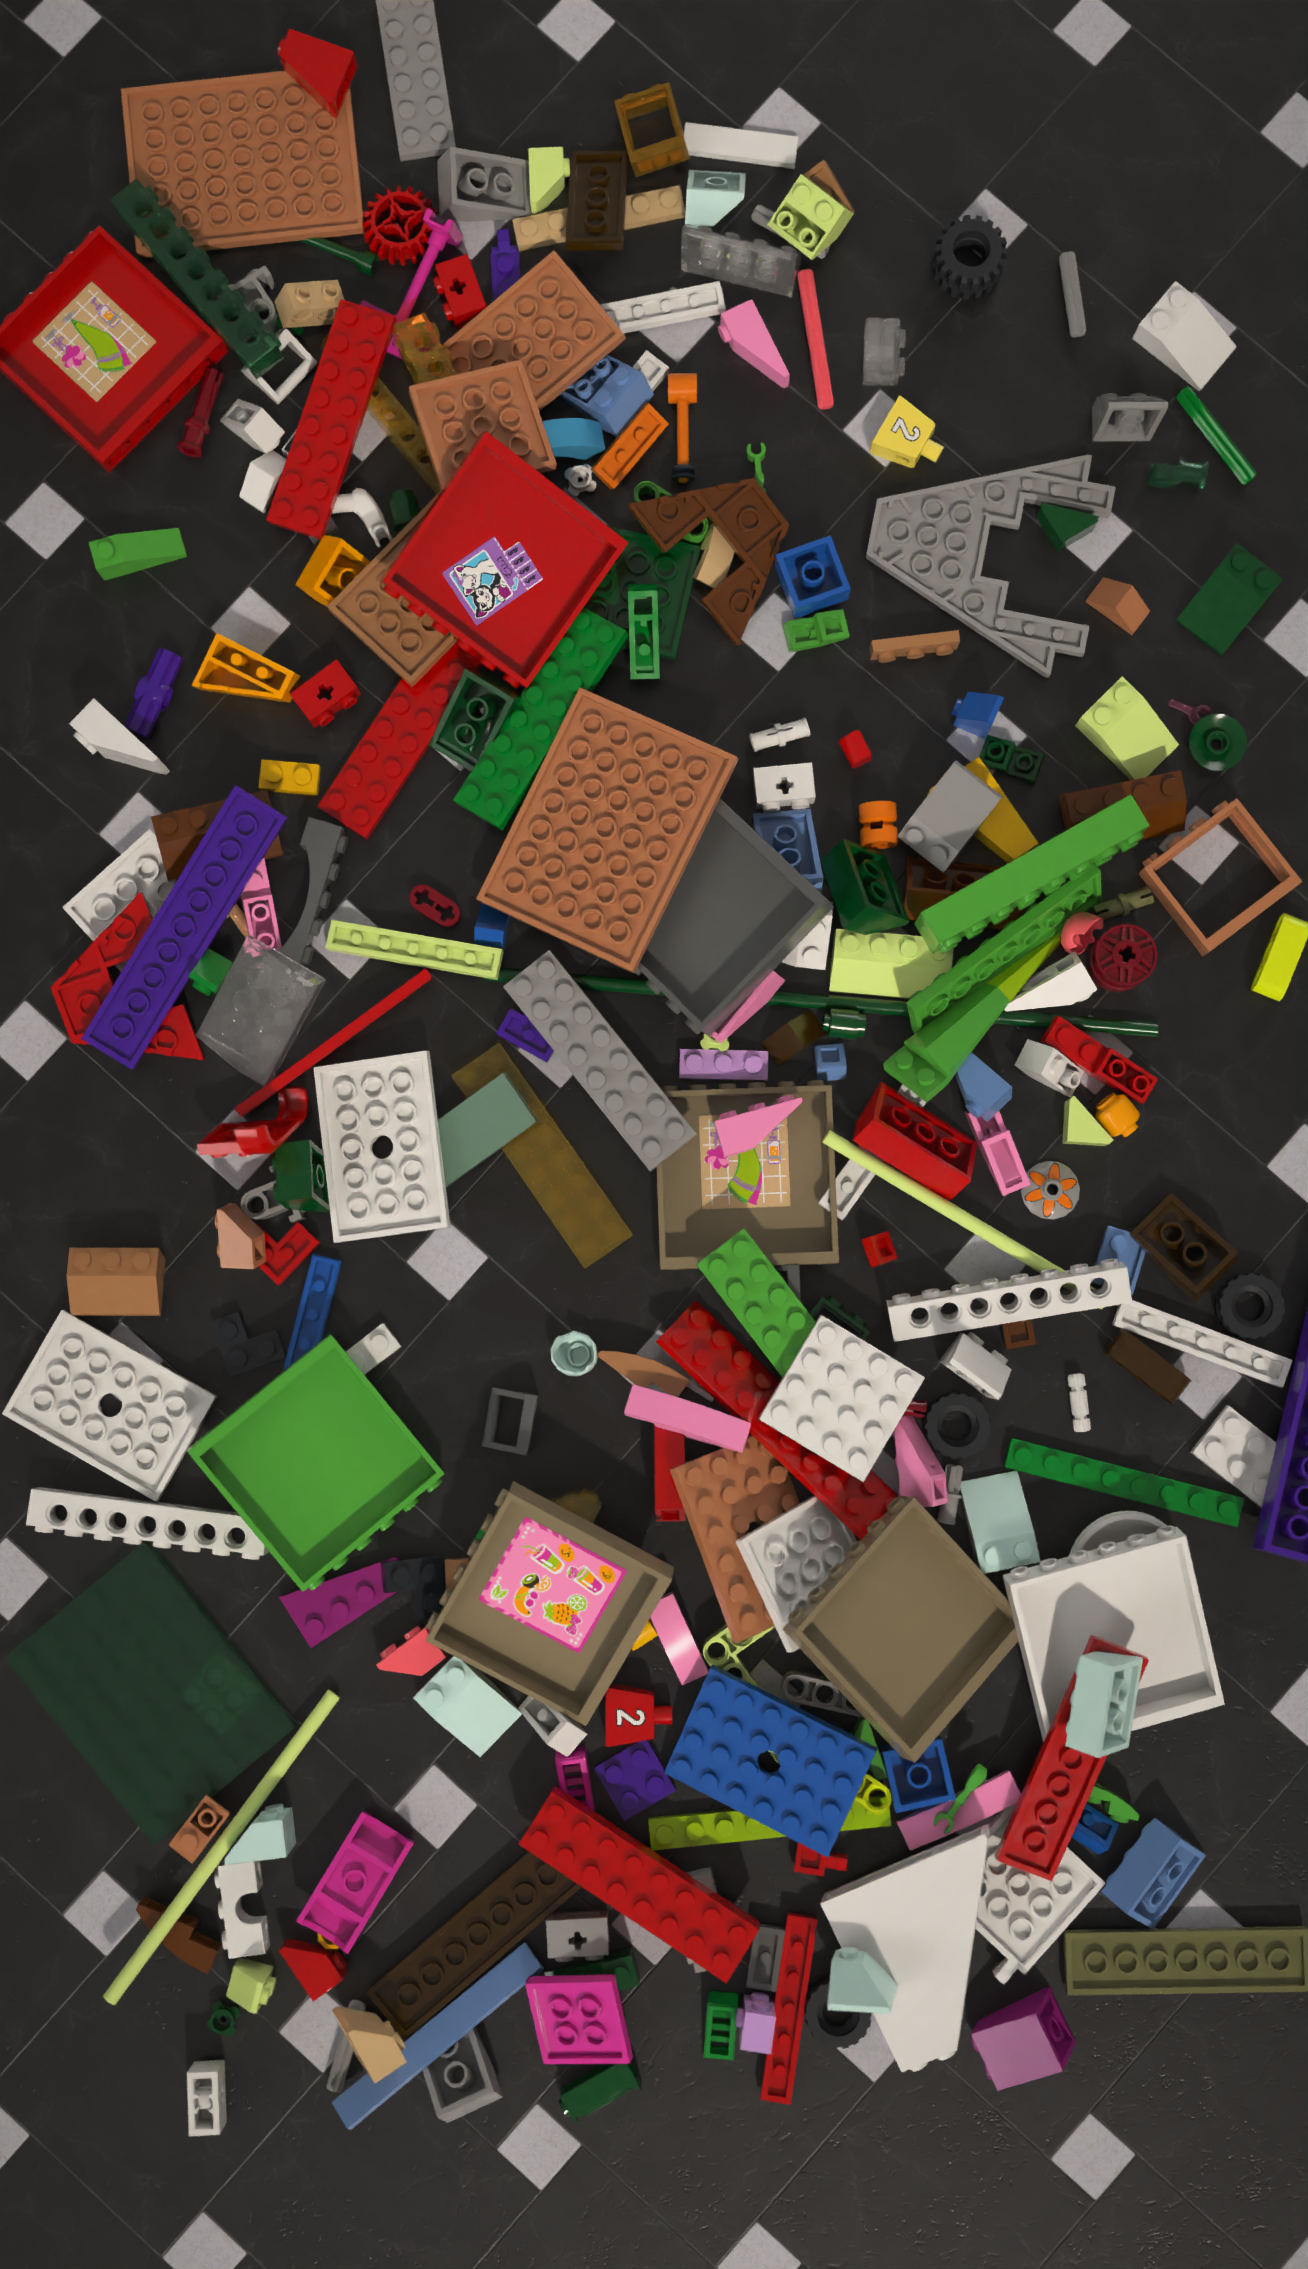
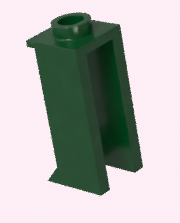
M631 2061L624 2064H600L563 2085L559 2104L565 2116L571 2115L576 2124L578 2123L579 2116L582 2118L588 2116L630 2091V2088L641 2090L642 2080Z

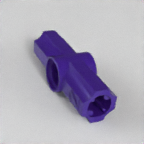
M158 649L147 676H143L137 684L134 694L135 702L124 724V727L140 737L149 738L160 711H164L170 703L173 693L172 685L184 661L182 657L166 649Z

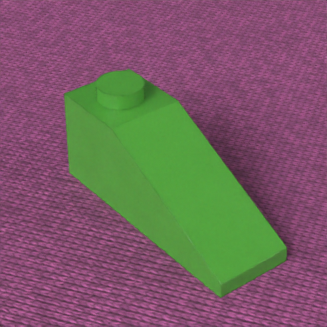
M179 528L116 534L88 542L96 570L104 581L187 557Z

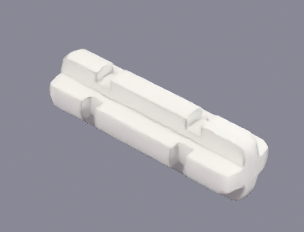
M1082 1373L1068 1375V1386L1072 1390L1069 1391L1072 1415L1075 1416L1073 1428L1075 1432H1087L1091 1429L1090 1418H1087V1414H1089L1087 1391L1083 1387L1086 1386L1085 1376Z

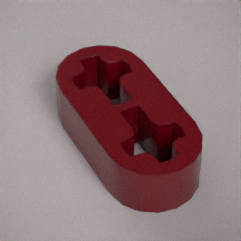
M418 885L411 890L409 895L410 903L422 915L444 928L455 927L460 922V909L452 900L427 885ZM425 892H428L427 897L434 903L431 907L424 902L421 905H417L419 902L416 898L417 894L423 895ZM441 907L444 910H448L451 907L455 917L442 921L443 915L437 911V908Z

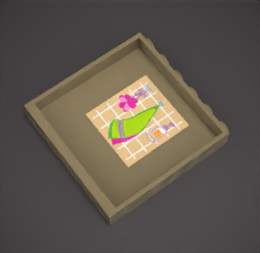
M823 1080L807 1081V1086H795L793 1081L777 1082V1087H766V1083L756 1082L748 1083V1088L736 1089V1084L728 1083L719 1084V1089L707 1090V1085H690L689 1090L677 1091V1086H660L663 1093L697 1134L657 1166L660 1270L699 1269L696 1265L743 1228H745L773 1266L839 1263L834 1149L822 1143L829 1130L834 1132L832 1085H824ZM793 1094L794 1099L802 1097L803 1102L753 1150L723 1158L714 1125L715 1121L720 1120V1114L736 1110L737 1115L748 1112L747 1107L763 1102L766 1107L777 1104L776 1099ZM828 1188L830 1189V1212L818 1204Z

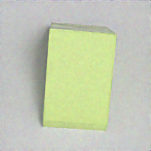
M1075 1096L1065 1101L1062 1143L1106 1146L1113 1141L1111 1136Z

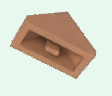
M1104 577L1085 601L1131 635L1134 634L1150 612L1133 585Z

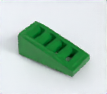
M708 1992L703 2058L734 2061L735 2020L739 1998L737 1993ZM713 2017L730 2018L731 2021L713 2019ZM712 2030L730 2031V2034L712 2032ZM711 2041L729 2043V2046L711 2045Z

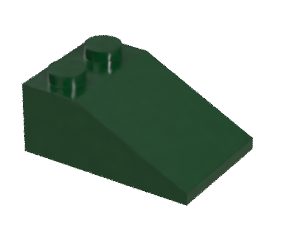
M1236 544L1176 621L1222 656L1281 583L1283 578L1239 544Z
M478 665L466 668L429 746L472 771L491 740L494 741L522 697V692Z

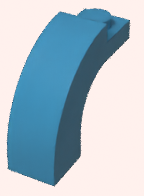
M560 418L542 421L554 457H572L585 461L606 450L600 422L583 418Z

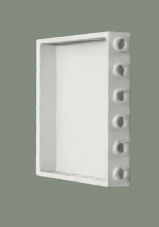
M1163 1526L1158 1528L1156 1532L1147 1535L1134 1534L1129 1536L1126 1541L1119 1543L1106 1542L1100 1544L1097 1549L1090 1551H1074L1069 1554V1557L1062 1559H1045L1040 1562V1565L1030 1568L1017 1567L1012 1569L1009 1574L1003 1575L1043 1743L1090 1635L1142 1654L1149 1659L1139 1682L1131 1731L1225 1705L1187 1538L1177 1526Z

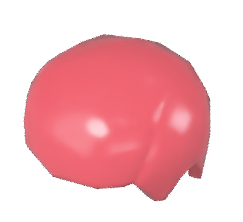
M1084 911L1072 914L1065 921L1061 932V944L1064 950L1069 954L1076 951L1077 955L1084 952L1089 943L1095 942L1093 937L1094 929L1101 930L1104 928L1103 918Z

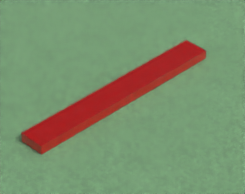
M426 968L420 971L234 1108L240 1117H243L431 980L432 976Z

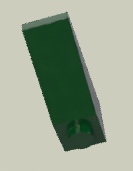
M632 1946L611 1951L609 1955H603V1958L600 1960L584 1959L544 1972L545 1976L615 1975L618 1991L639 1986L640 1974Z

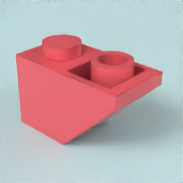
M417 1625L404 1635L406 1641L400 1646L396 1647L393 1643L379 1654L382 1659L376 1665L379 1670L423 1676L444 1660L449 1653L426 1642L430 1630L425 1627L421 1629Z

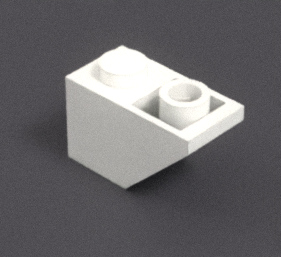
M1027 1039L1015 1063V1066L1029 1077L1068 1097H1072L1084 1073L1081 1068L1055 1048Z

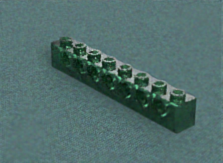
M135 179L110 199L118 216L256 380L284 359L279 349L282 344L273 331L267 333L262 327L264 322L254 309L250 312L244 306L247 302L236 288L231 291L227 286L229 281L219 268L214 270L209 265L212 261L201 247L196 249L193 246L194 239L184 226L180 229L177 227L175 216L167 206L161 208L157 203L159 201L158 196L149 185L144 188L139 180ZM151 213L148 217L143 218L144 215ZM168 234L166 237L160 238L162 235ZM186 254L183 258L177 259L180 255ZM203 275L202 278L194 280L197 276ZM221 295L218 300L212 301L215 296ZM239 316L237 320L229 322L232 317ZM257 337L255 341L246 343L248 339Z

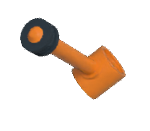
M668 373V404L674 403L677 405V465L672 467V481L689 483L695 480V467L689 465L688 405L697 403V373Z

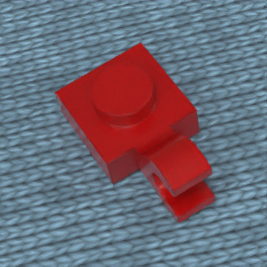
M797 1842L794 1872L824 1877L825 1868L846 1871L847 1854L834 1852L826 1857Z

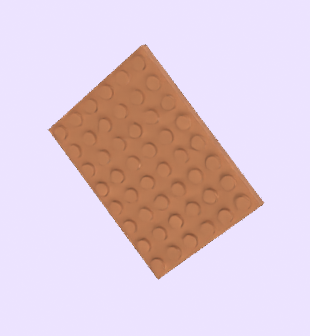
M286 71L121 89L136 253L139 258L365 233L362 229V222H364L351 87H349L337 118L332 117Z
M579 688L476 899L627 971L635 973L738 762L737 756Z

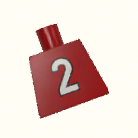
M611 1684L606 1691L605 1747L654 1739V1724H672V1706H654V1691Z

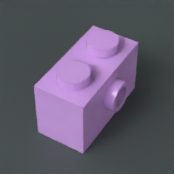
M751 1992V1995L744 1994L742 2008H737L735 2027L739 2028L740 2050L771 2054L776 2012L774 1999L769 1998V1995L766 1993Z

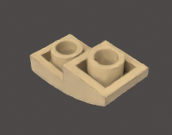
M712 523L700 548L704 553L692 577L714 588L726 578L733 559L734 550Z

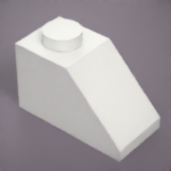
M237 399L220 419L226 427L246 443L266 454L278 446L280 437L285 433L262 407Z
M530 1696L518 1707L519 1711L545 1743L567 1757L587 1735L577 1721Z

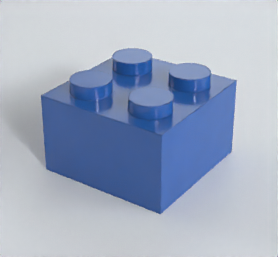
M831 535L775 555L774 567L794 619L848 600L851 588Z
M940 1735L935 1738L916 1762L902 1758L890 1744L880 1745L892 1804L896 1813L956 1800Z

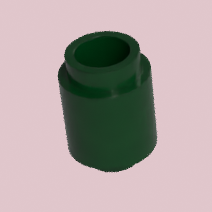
M409 489L397 490L391 493L389 507L393 530L401 532L420 512L418 499L414 496L413 491Z
M830 1008L828 1013L823 1014L822 1030L827 1031V1037L856 1039L857 1037L864 1036L866 1014L859 1013V1010Z

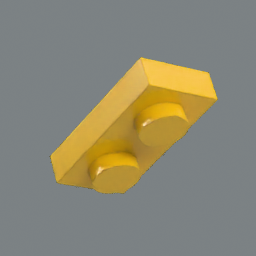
M262 759L259 789L261 791L267 790L318 796L321 766L318 764Z

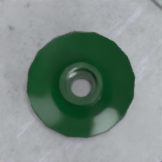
M1211 714L1203 717L1193 726L1189 735V750L1192 758L1201 767L1209 771L1222 772L1233 768L1242 760L1247 749V737L1243 727L1236 719L1226 714ZM1212 740L1218 741L1219 749L1211 747Z

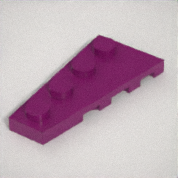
M398 1556L326 1580L312 1591L307 1588L302 1592L300 1589L279 1597L310 1648L396 1593H383L381 1562L399 1560Z

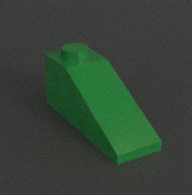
M628 584L631 679H660L657 584Z

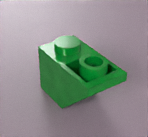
M208 948L188 977L194 981L192 987L207 996H210L212 992L219 995L236 965Z

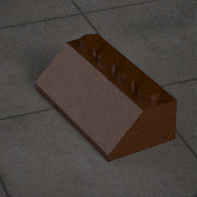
M1181 770L1071 792L1060 796L1059 801L1065 831L1129 795H1132L1150 825L1143 832L1145 837L1142 839L1185 831L1187 798Z
M267 790L251 793L252 796L272 807ZM226 799L151 816L168 882L178 880ZM279 835L276 836L265 854V860L283 856Z
M907 857L902 902L908 919L916 922L920 913L1001 867L953 862L943 873L925 858ZM1015 907L1008 918L996 925L991 921L987 923L988 925L985 928L1002 931L1007 923L1019 919L1023 914V910Z

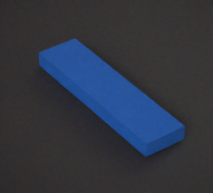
M312 1254L283 1369L286 1370L323 1340L342 1261Z

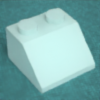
M283 1804L266 1806L265 1811L259 1814L225 1857V1865L287 1857L296 1844L292 1807L283 1808Z

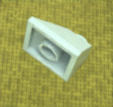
M689 170L685 224H689L696 229H705L719 222L744 199L746 173Z
M843 1947L840 1950H836L831 1961L828 2010L890 2014L897 1993V1983L866 1951H858L854 1947Z

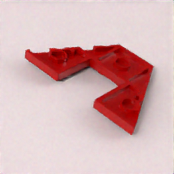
M143 892L136 895L133 901L118 914L113 922L90 944V947L50 987L71 1043L90 1045L81 1038L114 985L108 967L130 959L153 921ZM185 1003L171 1008L144 1053L198 1060L205 1059Z

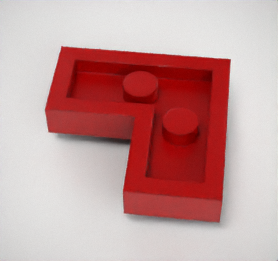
M297 1222L279 1242L256 1223L264 1232L266 1262L258 1267L279 1286L321 1243L300 1222Z

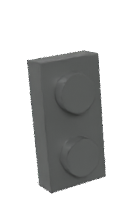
M760 1924L759 1931L751 1945L746 1987L776 1992L785 1927Z

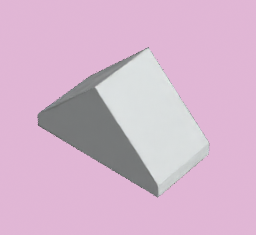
M272 450L250 462L239 495L240 498L262 513H265L273 501L287 459Z

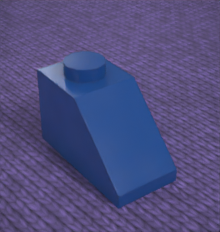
M967 692L964 700L958 698L951 715L956 716L953 726L985 739L1004 697Z

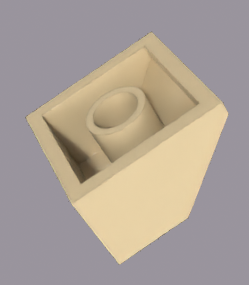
M338 2006L332 2009L355 2055L374 2084L407 2062L401 2052L406 2047L388 2020L383 2023L376 2013Z

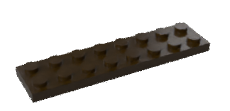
M527 1851L371 1985L366 1991L367 1995L404 2040L407 2039L577 1892L581 1886Z

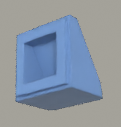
M844 1044L814 1046L817 1080L833 1081L846 1079L847 1065Z

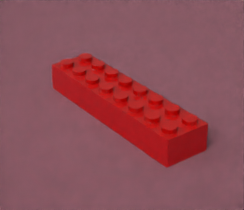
M557 1786L553 1788L519 1843L520 1846L725 1983L728 1982L759 1931L760 1921L712 1891Z

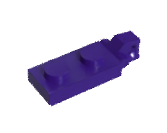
M509 229L497 230L498 246L491 247L493 301L521 278L519 252L517 245L510 246Z

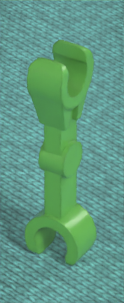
M760 443L761 453L753 454L751 452V444H748L746 454L747 458L755 466L754 479L766 493L765 488H763L764 475L761 470V461L765 458L766 454L765 444Z
M977 1764L971 1771L964 1789L957 1794L956 1800H954L949 1810L940 1811L935 1815L934 1826L942 1818L949 1821L950 1824L944 1830L945 1834L952 1831L954 1826L953 1816L959 1807L964 1805L970 1792H973L986 1778L987 1769L984 1766Z

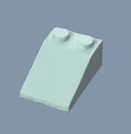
M1017 1470L961 1481L960 1493L975 1565L985 1574L1039 1563L1040 1557Z
M452 1656L414 1696V1699L434 1720L479 1757L522 1715L519 1709L481 1670L455 1656Z

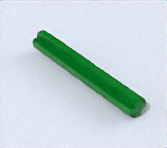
M1187 386L1182 389L1176 396L1179 403L1242 484L1249 483L1256 476V471L1192 388Z

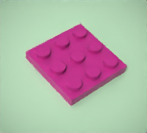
M615 1975L528 1977L525 1986L543 2064L630 2063L633 2054Z

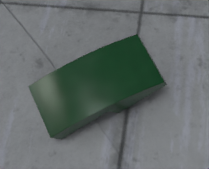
M987 735L979 756L987 768L1032 784L1036 783L1045 758L1042 753L1017 747L1015 742Z

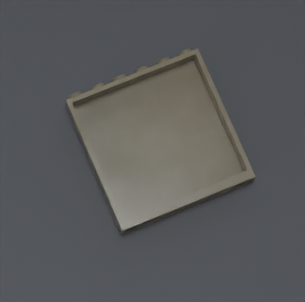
M899 1496L887 1506L888 1511L882 1518L871 1523L867 1529V1535L849 1548L847 1552L849 1555L842 1563H838L830 1569L825 1582L815 1587L808 1594V1601L789 1615L787 1618L788 1623L782 1630L902 1758L916 1762L1019 1640L1010 1604L1005 1596L915 1497Z

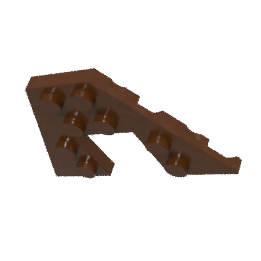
M754 478L630 503L627 508L663 553L667 552L708 517L741 559L742 565L700 599L734 645H739L748 621L754 612L757 599L760 597L767 581V575L775 560V555L778 554L779 546L789 528V523Z

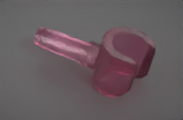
M1173 699L1168 704V706L1189 715L1193 724H1196L1201 719L1198 716V711L1204 714L1211 712L1210 707L1207 705H1200L1194 708Z

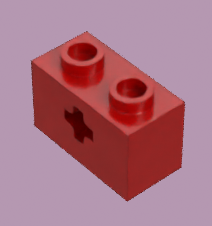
M468 254L436 264L437 276L433 277L438 295L444 294L446 303L442 304L448 321L453 319L456 330L464 327L487 307Z
M336 659L291 692L290 695L315 729L319 725L322 727L330 723L335 717L334 714L342 708L348 709L358 701L357 697L361 693ZM326 692L332 697L328 701L323 697V694Z

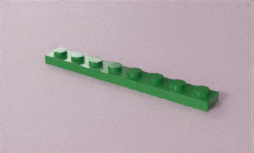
M1014 1438L1009 1440L1003 1467L1234 1527H1238L1244 1498Z

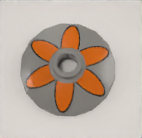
M1045 1161L1036 1164L1027 1171L1026 1174L1030 1185L1021 1188V1195L1025 1206L1031 1213L1043 1219L1053 1220L1064 1217L1074 1209L1079 1200L1080 1186L1076 1175L1069 1167L1060 1162ZM1049 1184L1057 1187L1055 1195H1050L1047 1192Z

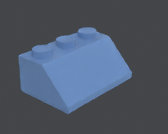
M1153 1818L1151 1823H1148L1143 1828L1141 1837L1136 1844L1125 1853L1123 1862L1118 1869L1107 1878L1106 1885L1101 1892L1127 1915L1154 1929L1206 1855L1167 1825Z

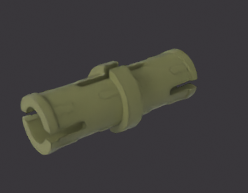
M1144 886V888L1125 895L1119 893L1115 895L1114 899L1092 905V913L1105 910L1104 913L1097 915L1103 918V921L1120 914L1126 916L1130 914L1131 910L1153 904L1154 898L1153 895L1143 899L1140 898L1151 893L1150 888Z

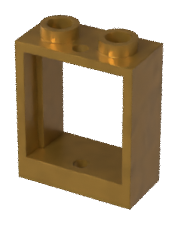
M669 82L655 84L649 89L635 94H626L621 99L614 101L630 163L636 177L690 159ZM668 106L676 137L636 150L628 120Z

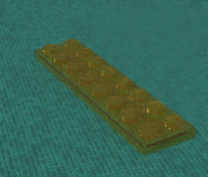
M497 1043L455 1072L451 1077L465 1097L469 1098L500 1074L506 1072L539 1121L501 1149L584 1269H586L631 1238L633 1234L502 1045Z

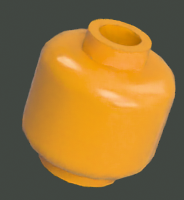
M1111 1093L1096 1105L1098 1111L1095 1114V1118L1111 1137L1121 1134L1123 1137H1127L1138 1128L1136 1122L1140 1117L1139 1110L1125 1094L1116 1095Z

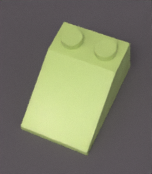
M1123 676L1075 725L1130 780L1147 777L1179 745L1145 698Z

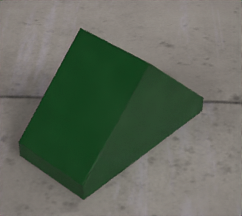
M1045 503L1041 504L1036 517L1057 552L1091 533L1099 516Z

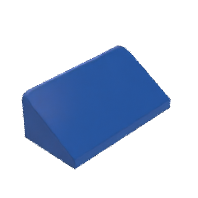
M1086 1803L1072 1838L1096 1854H1102L1109 1849L1119 1824Z

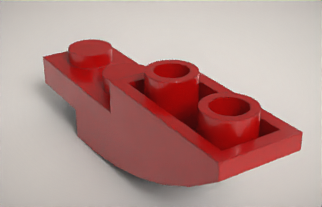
M1055 1016L1041 1039L1042 1043L1058 1050L1081 1068L1084 1073L1140 1104H1144L1158 1081L1156 1077L1114 1049L1105 1047L1060 1016Z

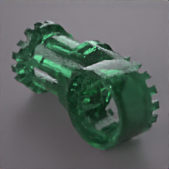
M1180 457L1176 465H1170L1169 463H1162L1160 465V462L1156 465V463H1153L1149 466L1147 483L1154 487L1165 488L1173 484L1179 485L1180 482L1197 484L1199 488H1203L1207 479L1204 475H1208L1205 471H1208L1209 464L1208 461H1203L1202 463L1184 461V458Z

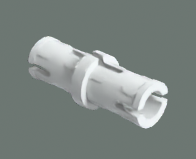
M802 718L801 720L784 725L780 723L774 724V728L751 733L749 737L753 751L757 752L758 750L775 745L782 747L786 745V742L810 736V729L806 718Z

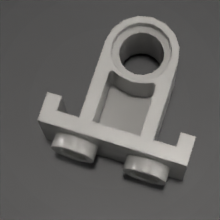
M265 265L260 269L251 270L244 279L236 284L226 286L217 295L219 303L228 317L233 315L231 309L238 306L258 335L269 337L278 331L279 327L276 324L278 314L273 302L264 290L267 286L273 290L276 288V285ZM269 314L266 319L258 320L260 315Z
M270 1166L271 1173L276 1174L273 1166ZM276 1180L244 1194L240 1206L250 1219L266 1220L290 1210L279 1204L274 1198L273 1185L277 1183ZM261 1197L264 1201V1208L261 1212L254 1213L251 1209V1203L255 1198ZM293 1210L294 1215L289 1216L290 1222L297 1223L305 1220V1211Z

